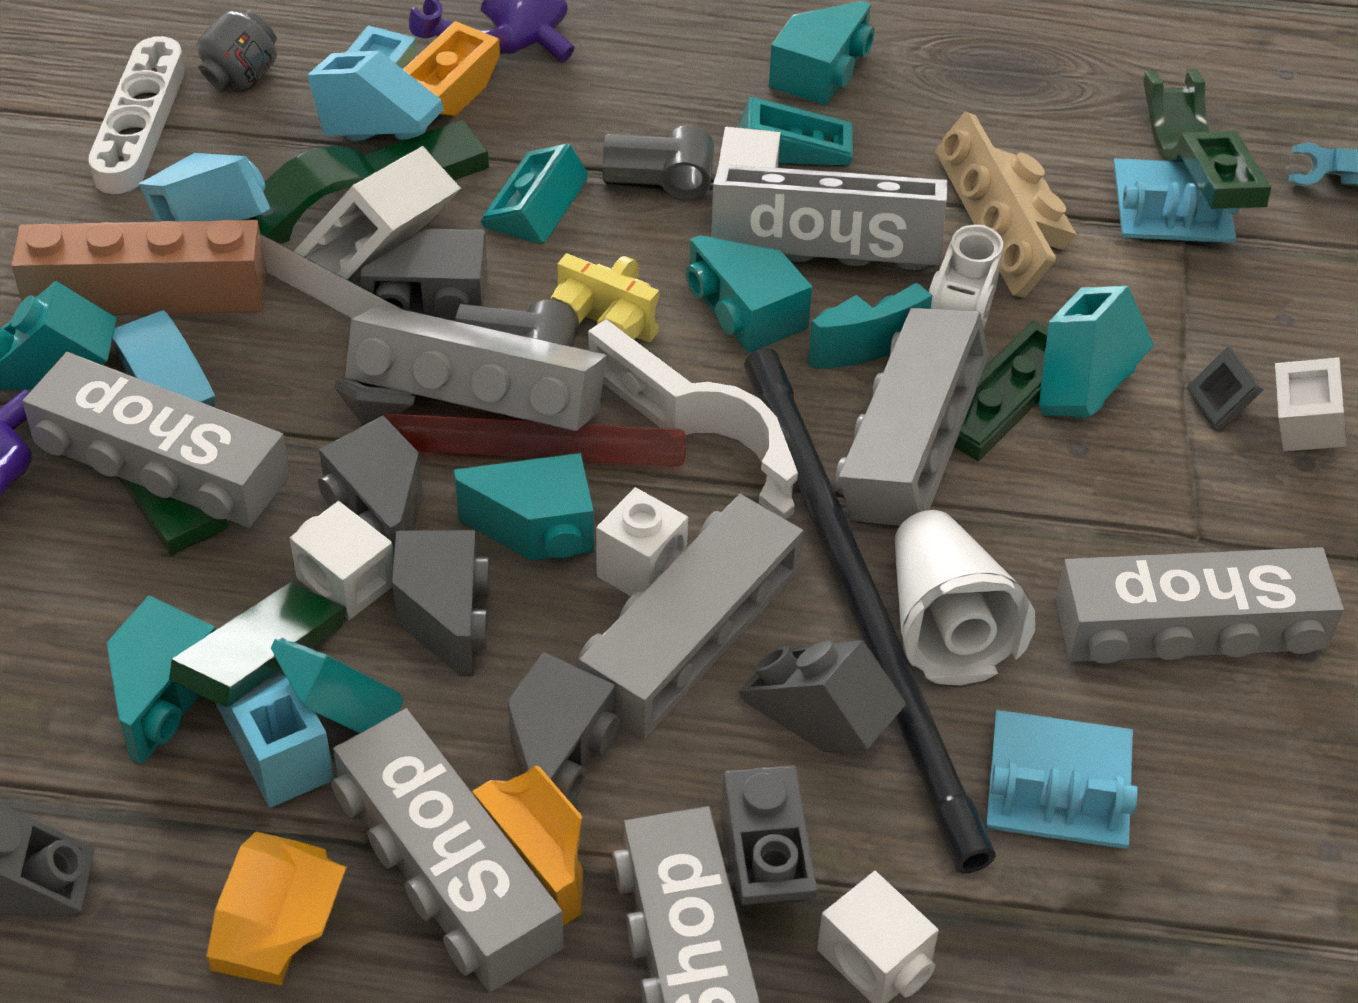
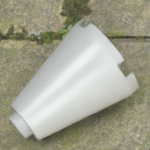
M926 510L906 519L900 525L895 535V554L901 638L907 659L912 666L915 665L922 670L927 679L936 684L962 686L985 681L998 674L995 665L1003 661L1011 653L1015 660H1017L1026 651L1035 632V610L1027 593L947 513L938 510Z

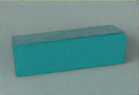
M562 144L527 152L482 216L481 223L487 229L530 242H546L588 179L587 170L571 144Z
M281 637L280 640L274 639L271 650L297 698L306 708L358 733H362L399 712L404 698L400 697L401 693L328 655Z

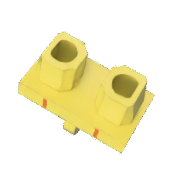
M566 253L558 262V286L550 300L562 302L571 307L577 314L579 324L585 317L597 321L598 324L607 319L633 340L638 338L648 343L658 333L659 325L655 321V311L659 300V290L652 288L649 283L637 279L639 266L636 260L626 256L620 257L611 269L601 264L595 265Z

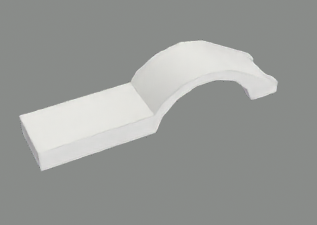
M607 319L588 331L589 351L607 355L603 379L605 386L673 438L691 433H717L739 440L757 454L762 463L761 470L766 473V483L759 495V504L785 520L794 514L795 505L792 499L793 483L797 481L798 471L777 417L760 398L736 386L712 382L691 383Z

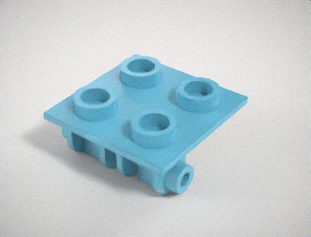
M1114 158L1113 165L1123 238L1236 242L1232 214H1238L1240 208L1211 209L1184 162Z
M996 710L986 829L1128 849L1130 814L1135 812L1138 792L1137 786L1131 785L1133 729Z

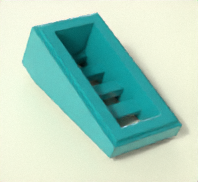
M749 97L738 128L781 132L778 163L850 165L853 158V130L851 122ZM824 139H832V142L824 141Z

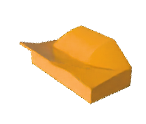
M455 21L403 70L441 99L444 110L440 114L457 116L487 86L500 57L499 39Z
M534 766L524 774L508 781L490 780L473 790L472 794L563 911V926L581 915L584 873L583 867L578 861V848L582 815L539 766Z
M256 831L240 846L215 909L207 952L210 970L282 986L293 954L307 943L323 935L347 867L327 858L326 849Z

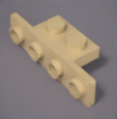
M964 112L950 131L945 134L943 140L936 148V154L973 223L994 229L1001 236L1003 252L999 271L1011 294L1016 297L1025 298L1056 260L1050 247L1063 250L1076 233L1064 214L1066 211L1064 203L1052 193L1043 177L1045 171L1041 164L1028 154L1018 153L1014 155L994 148L976 115Z

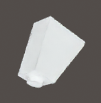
M422 146L354 184L294 252L348 281L354 282L361 276L362 267L404 243L426 226L461 188Z

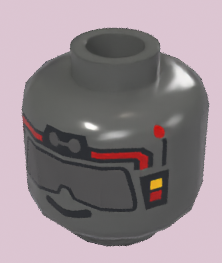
M249 10L243 13L226 11L203 33L197 42V51L202 60L199 70L212 85L219 89H224L229 85L238 90H248L274 64L277 58V51L274 45L277 41L276 35L272 28L254 12Z

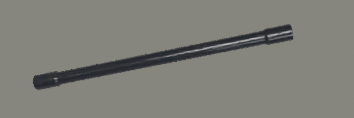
M763 348L756 350L746 358L744 368L756 396L762 400L778 419L798 471L797 486L860 635L906 703L897 714L896 720L934 807V819L955 869L963 874L980 871L989 866L996 857L988 834L973 801L966 795L796 405L794 390L781 360L773 349Z

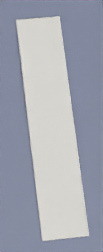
M260 234L267 273L339 312L355 318L378 305L401 309Z

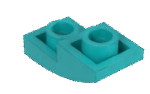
M916 282L896 295L886 296L873 308L858 295H855L836 307L825 309L811 323L808 363L815 369L837 368L856 365L890 355L893 335L895 332H901L910 309H931L933 295Z

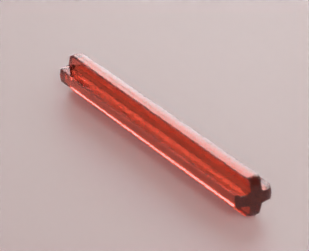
M396 413L384 415L417 452L547 458L581 453L582 461L680 466L684 464L686 458L687 437L682 429L585 424L579 430L574 431L525 420Z

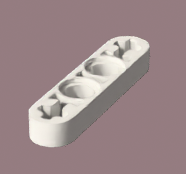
M151 37L141 41L133 49L89 154L88 161L93 182L96 188L104 193L123 194L130 192L138 187L139 183L144 179L185 73L181 47L172 38ZM151 68H157V72L152 71ZM143 93L157 94L156 96L147 99L133 98ZM128 128H143L142 131L134 134H118L120 131ZM118 156L124 157V161L119 162Z

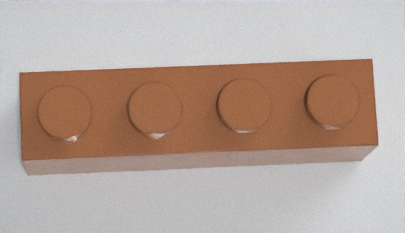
M258 220L44 223L19 226L11 266L21 301L29 295L37 297L54 281H57L111 315L154 314L165 310L167 314L263 312L266 267Z

